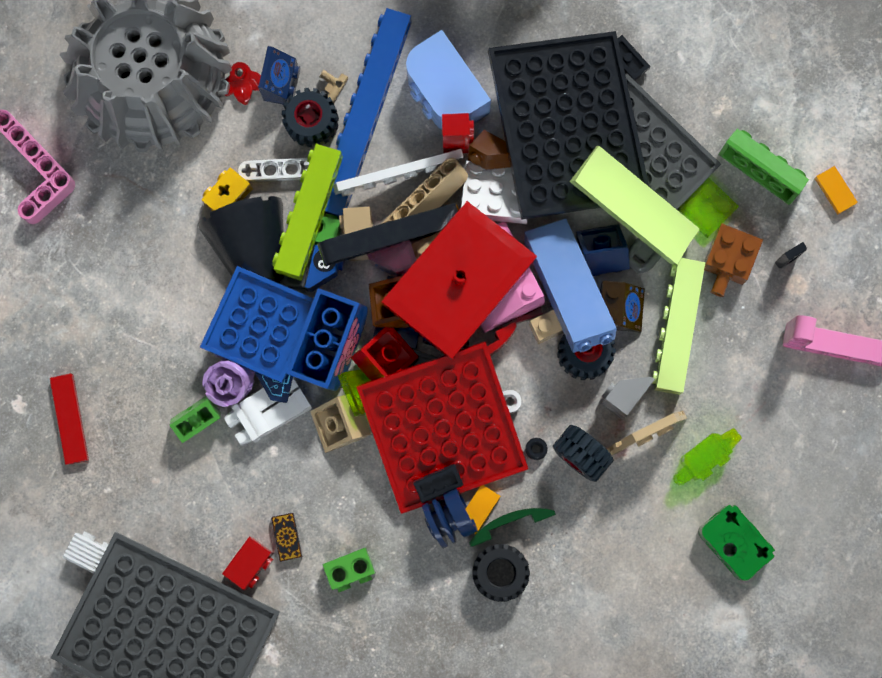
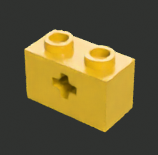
M230 167L218 176V181L213 187L210 186L205 190L201 200L205 206L214 211L225 205L244 200L253 188L248 181ZM224 190L226 192L229 191V195L222 194Z

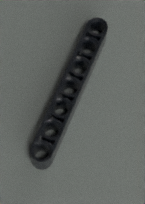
M455 203L330 238L319 242L317 246L324 266L336 264L436 234L443 230L458 212Z

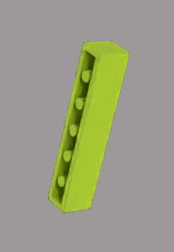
M319 144L315 145L314 150H310L307 162H309L308 169L303 170L300 179L302 183L300 191L297 190L294 196L293 212L290 211L287 217L286 224H289L287 231L282 233L279 245H281L280 251L275 253L272 265L276 273L302 281L343 159L341 151Z

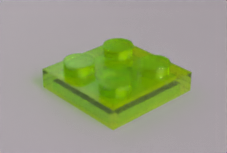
M708 177L677 210L700 229L699 231L708 238L739 206Z

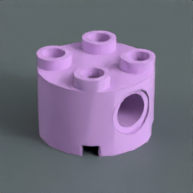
M227 359L218 361L208 368L203 377L202 385L205 387L207 398L214 404L222 407L238 403L252 390L254 371Z

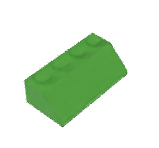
M738 128L726 141L718 154L788 205L796 199L809 181L803 171L792 168L788 165L785 158L774 155L770 152L768 146L763 143H757L747 131L739 130Z

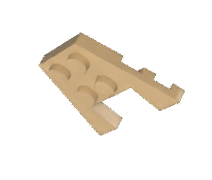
M684 411L672 413L630 434L606 449L611 455H614L635 443L639 447L652 440V435L656 433L660 437L674 429L673 425L687 419Z

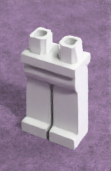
M293 378L287 403L270 400L266 391L262 388L241 403L232 406L233 410L224 419L230 428L240 422L245 429L237 433L235 437L240 445L243 446L252 441L254 443L261 440L260 438L311 410L312 407Z

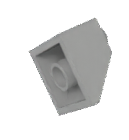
M644 377L621 380L616 385L611 383L602 395L604 401L601 404L623 420L655 379Z

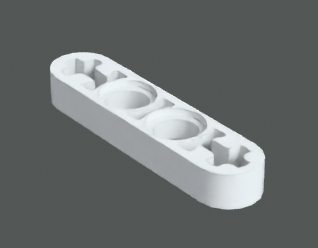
M308 158L245 161L240 164L238 173L249 183L300 180L302 175L301 164L308 168L309 162H307ZM290 164H295L298 167V171L294 175H289L286 172V168ZM269 165L276 167V173L272 176H267L264 173L265 168ZM257 166H260L262 176H259L258 172H251L250 176L247 177L243 171H247V167H250L252 171H259Z

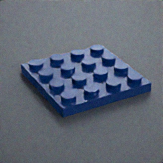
M237 266L200 348L283 384L314 298Z

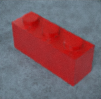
M469 113L442 114L443 154L459 149L462 150L463 154L469 153V145L474 140V120H469Z

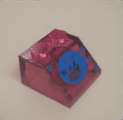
M410 240L367 254L373 267L394 277L403 276L416 261Z

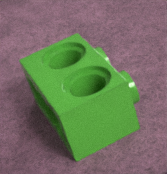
M367 548L322 564L331 589H338V592L350 589V583L359 580L360 584L372 580L371 575L376 574ZM359 560H363L367 564V569L362 574L355 570V563ZM338 568L343 569L346 573L345 579L341 582L336 581L333 576L334 571Z

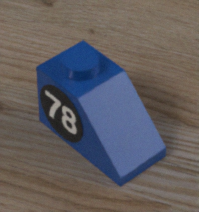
M315 245L305 284L306 291L313 292L337 277L339 270H343L345 261L324 266L318 246Z

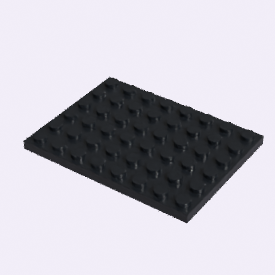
M616 31L498 46L488 49L521 220L601 208L570 182L596 146L604 149L649 187Z

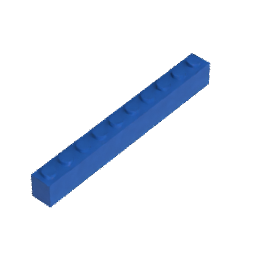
M386 8L384 15L381 14L377 26L380 28L378 33H374L371 46L373 48L371 54L367 53L364 66L366 68L364 74L360 73L357 86L359 88L357 94L353 93L351 97V111L346 113L343 121L344 131L339 133L337 137V150L342 152L343 159L335 183L358 177L361 172L412 24L411 15ZM333 188L324 215H334L339 220V216L343 215V208H348L353 194L348 196H342V193L335 195Z

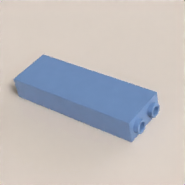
M567 219L525 231L524 244L526 248L537 255L533 264L572 352H585L593 346L599 344L606 345L612 342L616 337L617 328Z

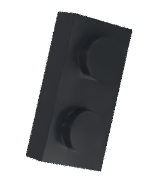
M621 35L618 38L624 71L625 74H628L636 81L651 66L627 39Z

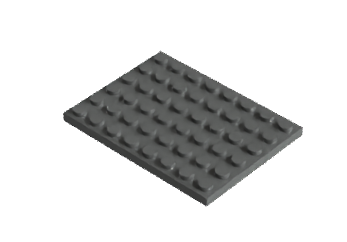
M115 532L51 659L91 678H248L280 611Z

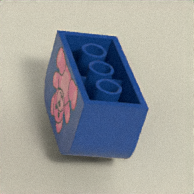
M318 288L286 374L325 389L337 391L347 375L352 361L350 357L354 355L362 335L368 314L367 307Z

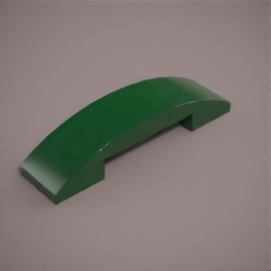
M542 508L522 509L507 513L479 530L471 539L469 545L473 547L492 539L490 530L531 515L533 523L555 516L556 513L554 510Z

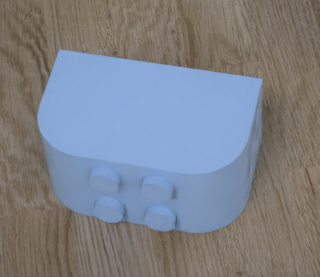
M442 30L410 51L406 61L408 84L411 88L410 94L415 102L420 101L425 117L428 120L432 119L439 129L442 130V114L469 113V120H474V123L490 114L491 99Z

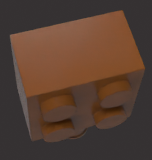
M721 223L704 261V270L717 275L710 293L718 297H724L730 280L741 285L748 280L763 239Z

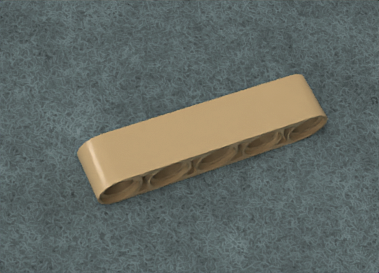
M455 158L445 160L381 224L441 207L466 182L468 173ZM402 244L397 245V246H394V247H391V248H398V247H400Z

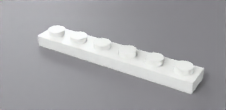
M459 149L343 180L334 184L335 195L342 193V196L354 194L355 189L362 187L363 191L375 188L377 183L384 182V185L397 182L396 178L404 176L405 179L418 176L417 173L425 171L426 174L432 173L445 160L455 158L457 161H460L464 156L462 150Z

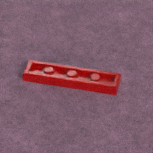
M70 373L51 377L50 383L65 465L89 461L74 375Z

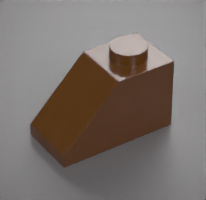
M483 130L469 145L468 160L474 165L480 166L485 170L511 167L506 141L492 133Z

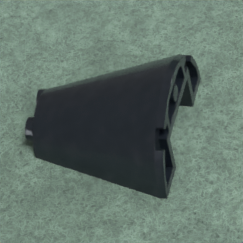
M260 196L244 199L210 212L211 217L209 219L203 217L199 221L198 226L201 233L231 277L236 267L239 266L279 284L280 280L284 279V275L276 273L272 265L275 253L280 251L281 245H279V241L284 232L283 202L281 198L269 196L268 200H262Z

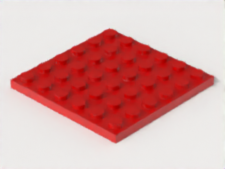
M485 341L461 349L452 360L444 355L356 386L401 514L420 508L426 503L431 504L434 499L437 501L444 499L443 494L422 503L413 481L449 465L455 464L464 486L457 488L460 493L528 470Z

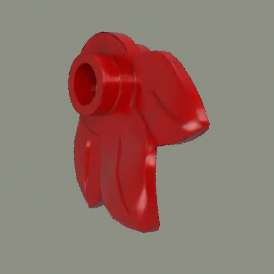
M244 62L233 64L230 75L225 79L230 84L229 93L225 96L234 94L237 101L247 105L252 91H259L258 86L261 75L258 72L251 71L250 67ZM239 69H242L243 74L242 76L238 77L237 71Z

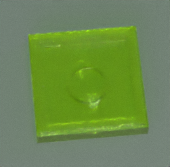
M362 370L339 374L338 379L354 416L366 415L356 386L370 382V379Z

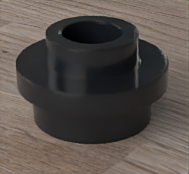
M532 438L525 446V452L532 460L544 458L548 451L546 442L541 438ZM534 445H538L541 450L539 453H534L532 451V447Z

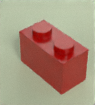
M249 536L222 574L241 589L247 590L249 587L252 589L260 579L257 576L262 569L266 570L274 560L271 558L274 553L255 538Z

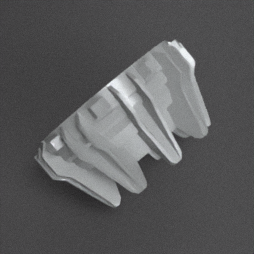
M93 0L91 5L88 4L87 7L95 19L91 23L82 22L79 27H73L72 34L65 35V40L69 44L67 52L60 53L63 61L72 66L71 71L64 75L67 87L63 90V93L69 101L76 100L71 106L76 116L87 115L86 127L93 133L99 132L98 135L103 141L106 142L112 137L116 139L115 142L122 149L127 144L132 143L138 152H147L152 145H156L159 150H163L162 145L172 142L181 145V137L190 136L195 138L201 134L200 125L202 122L207 121L211 123L212 118L210 115L215 107L221 108L223 106L219 97L228 94L230 89L229 82L223 78L225 74L232 71L229 61L223 58L230 54V49L227 43H224L225 37L221 29L210 28L214 20L211 11L199 12L201 6L198 0H120L115 5L111 0ZM134 37H140L137 42H131ZM162 41L160 46L152 47L154 42ZM119 52H125L121 58H116ZM139 57H146L145 61L137 63ZM167 61L165 67H158L160 62ZM130 72L129 77L121 78L123 73ZM145 77H152L150 82L142 83Z

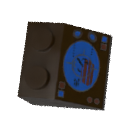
M603 280L600 285V293L617 331L641 333L645 289L625 282Z

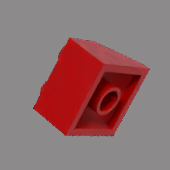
M384 327L350 358L372 381L407 369L419 356L394 328Z

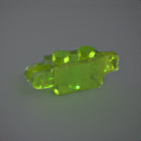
M735 428L722 435L716 433L708 435L681 457L683 468L673 475L674 483L679 486L684 485V483L686 484L692 478L694 481L700 478L702 481L713 474L712 468L717 464L722 467L731 459L729 455L742 439L741 435Z

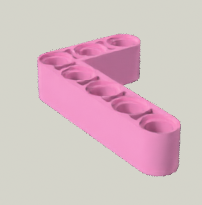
M2 109L0 110V132L46 179L19 204L17 209L19 216L26 222L37 224L73 192L75 181L10 112ZM9 118V122L1 126L2 121ZM23 133V138L16 141L17 135ZM38 148L37 154L30 156V152ZM52 163V168L49 171H44L45 166ZM66 178L67 183L59 187V182ZM51 193L50 199L43 202V196ZM30 208H34V213L27 217V211Z
M798 315L786 323L783 346L786 348L882 366V340L815 327L817 319L810 316Z

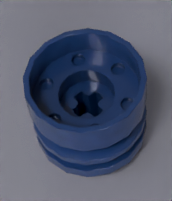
M457 488L444 494L446 505L443 507L436 499L432 500L435 511L432 510L428 503L422 505L427 527L433 538L438 541L443 549L448 547L445 536L448 535L453 544L457 542L455 535L457 530L464 538L478 532L474 519H470L466 511L467 505Z

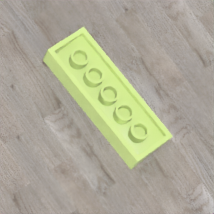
M596 146L570 180L574 186L670 264L678 265L690 242L700 230L600 146Z

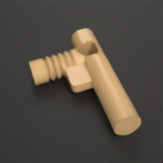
M323 69L319 77L326 80V82L328 81L324 90L329 93L328 97L334 103L348 77L341 73L337 79ZM336 82L342 83L340 88L336 85Z

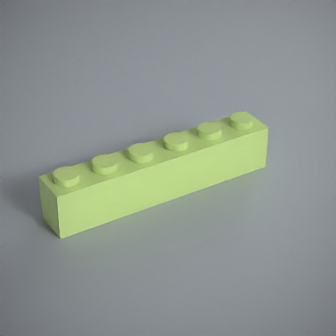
M681 258L678 265H671L670 276H673L672 285H668L666 297L670 298L669 305L665 306L662 319H666L665 328L661 327L659 340L662 341L661 349H657L655 362H658L657 371H653L652 378L655 379L652 383L655 384V391L681 395L684 392L705 262Z

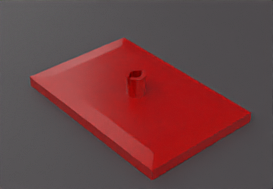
M466 201L381 303L452 360L535 261L537 255L470 202ZM458 275H461V276H463L464 278H463V279H459V278H457V276H458Z

